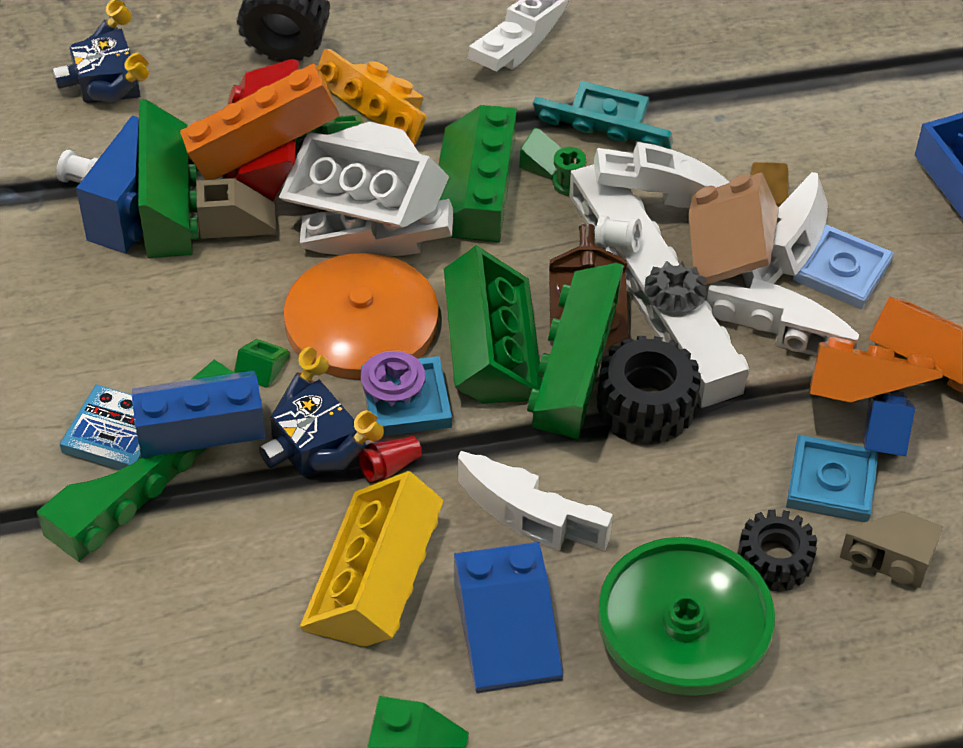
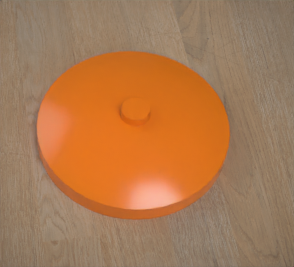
M373 253L340 255L313 266L293 284L284 304L285 331L290 345L298 356L304 348L312 347L317 351L312 365L322 355L328 360L329 367L325 372L326 374L340 378L361 380V365H364L374 355L386 351H401L419 359L425 354L434 341L438 329V301L428 280L414 267L401 260Z

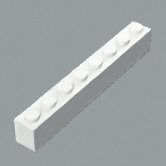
M594 164L571 171L569 197L587 226L593 224L596 230V225L601 215L609 216L610 220L630 221L632 218H639L641 220L642 240L637 252H629L627 248L608 246L606 251L627 260L626 288L654 334L658 337H663L662 341L669 343L672 340L678 343V349L680 350L686 348L691 353V360L697 361L699 365L698 372L701 373L697 401L699 406L704 408L742 395L744 393L746 377L749 375L748 363L742 354H738L732 346L726 328L720 327L717 323L709 302L705 299L694 310L672 313L657 308L648 300L644 290L646 276L650 275L653 266L661 268L666 261L673 266H678L679 263L675 250L671 246L668 247L661 237L658 224L655 221H651L646 214L641 198L639 196L635 197L630 188L597 184ZM670 282L669 288H673L674 286H680L681 288H683V282H679L677 284H673Z

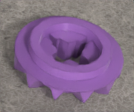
M386 351L374 355L364 364L361 371L364 394L372 395L375 403L382 400L388 401L391 407L396 401L401 400L408 404L413 395H421L422 386L425 383L424 367L417 358L401 351ZM386 372L395 379L400 378V385H395L392 381L386 382Z

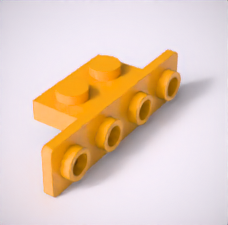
M324 49L317 67L320 69L329 91L375 123L404 130L415 146L427 119L426 114L419 110L424 96L413 90V85L410 82L396 78L388 73V68L379 62L369 61L368 64H352L333 50Z

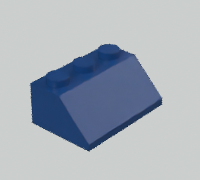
M254 370L132 388L134 420L141 458L266 439L262 402L257 375Z

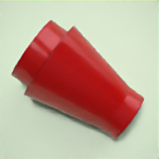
M414 436L369 443L358 455V461L361 471L367 480L371 482L378 480L381 482L390 478L411 462L420 459L422 449L419 441Z

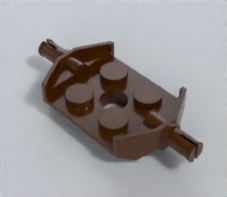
M585 223L579 226L580 245L550 259V328L554 318L561 319L564 309L558 307L561 291L564 284L571 285L575 271L613 263L622 264L623 272L619 300L602 358H604V356L609 355V350L614 345L621 347V341L630 338L627 318V260L596 246L595 226L593 224L588 225L587 237ZM597 373V377H596L595 383H597V382L599 381V375H598V373Z

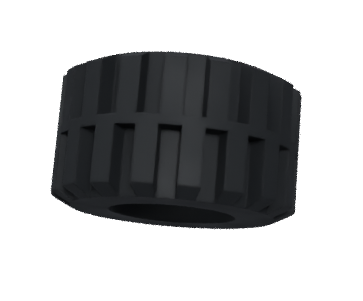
M243 0L237 17L238 32L241 37H245V44L248 47H254V52L260 56L262 54L267 55L268 59L273 61L275 59H281L282 62L290 59L303 61L304 56L311 57L314 55V51L318 50L321 45L330 15V2L327 0Z
M646 335L637 336L636 341L628 338L621 341V347L614 345L609 350V355L604 356L599 373L597 408L598 412L602 413L601 419L605 425L612 424L611 431L615 434L624 433L626 434L625 439L633 442L637 438L643 439L642 443L651 444L653 439H658L662 443L668 441L669 435L675 438L682 434L683 428L688 429L696 413L701 373L698 372L699 365L697 361L691 360V353L686 348L678 349L679 344L672 340L667 343L662 341L663 337L654 336V339H647ZM637 387H652L660 391L646 392L637 389Z

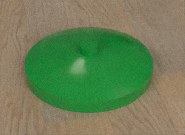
M670 537L654 540L634 548L611 568L600 592L598 625L608 652L615 662L630 676L662 692L685 696H699L729 689L745 680L758 668L771 644L775 626V609L771 593L765 581L757 570L739 554L708 540L691 537Z

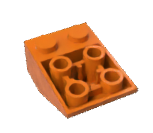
M829 337L828 343L819 342L810 383V394L854 402L942 378L943 371L938 366H935L936 360H933L931 357L909 353L908 359L905 360L895 358V352L889 348L869 345L867 352L853 349V341Z

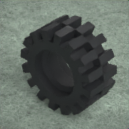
M776 509L768 510L766 518L762 512L755 514L754 521L749 518L745 523V528H742L737 554L747 560L757 570L765 583L772 584L771 591L777 592L779 591L780 584H783L785 590L788 591L793 589L794 582L798 586L805 582V578L811 574L817 551V537L812 535L813 528L808 523L802 527L803 518L797 515L794 520L789 519L790 511L783 510L782 516H776ZM769 542L780 543L787 546L793 552V555L788 558H775L766 554L761 549V546Z

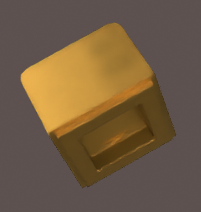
M772 162L752 163L750 175L763 173L779 208L788 198V164Z

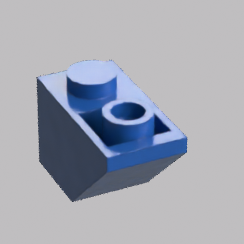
M895 390L869 397L863 442L865 449L907 456L915 407L910 400H907V396H904V392Z

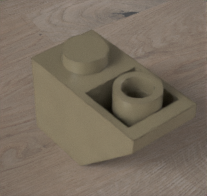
M235 178L196 181L197 213L201 239L276 234L275 205L270 199Z
M904 511L850 526L845 535L840 558L848 560L858 567L869 568L887 575L897 582L920 588L944 526Z

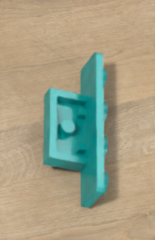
M581 80L573 106L540 97H535L533 101L536 115L542 121L550 124L564 122L572 124L579 131L585 133H592L593 130L604 132L611 139L622 142L631 139L671 149L673 144L672 132L670 130L643 124L649 105V97Z

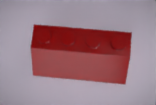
M290 59L246 72L239 86L233 85L228 105L242 100L262 87L269 86L289 76L292 72L299 69V61ZM296 139L223 175L222 179L235 178L273 201L295 163Z

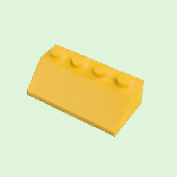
M411 471L355 491L300 628L308 633L362 647L392 639L400 627V617L406 601L413 592V582L419 566L426 557V547L432 532L438 524V515L444 500Z

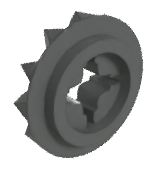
M666 261L661 268L653 266L650 275L646 276L644 290L648 300L657 308L672 313L688 312L699 307L705 300L707 294L706 277L699 275L697 267L686 268L683 261L678 266H673ZM683 282V288L680 286L669 288V283L677 284Z

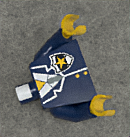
M111 0L107 4L106 13L111 18L109 20L104 19L94 34L69 47L72 64L53 68L58 89L78 85L82 100L86 103L101 101L116 103L122 99L141 97L138 81L142 82L148 78L149 70L146 68L148 61L140 53L131 55L122 28H117L118 24L122 26L127 25L132 19L131 12L121 0Z
M312 347L304 348L301 351L298 361L303 371L302 373L297 372L270 417L273 440L259 447L261 457L269 468H273L289 459L299 473L306 476L315 472L345 470L366 448L367 439L372 442L378 441L384 435V428L376 422V415L366 410L360 412L354 420L320 379L315 382L312 380L314 375L320 376L324 374L329 367L328 360L322 355L312 365V361L317 355V351Z

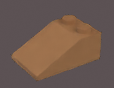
M762 172L752 176L750 174H743L735 177L728 184L716 188L715 186H707L697 191L695 195H692L688 215L693 267H697L700 276L706 277V285L770 265L779 209Z

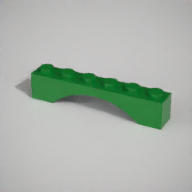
M214 359L192 379L233 374L234 372ZM207 448L143 457L113 474L87 482L68 484L37 511L43 536L80 562L87 554L99 549L105 539L120 525L128 523L136 511L150 498L157 497L163 491L165 485L176 475L189 469L194 459Z

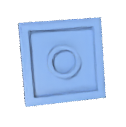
M825 225L822 237L814 252L800 271L793 276V280L859 309H863L891 264L894 252Z

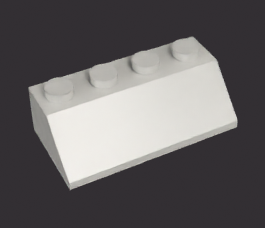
M309 131L279 198L291 203L404 228L435 211L449 176L426 155Z

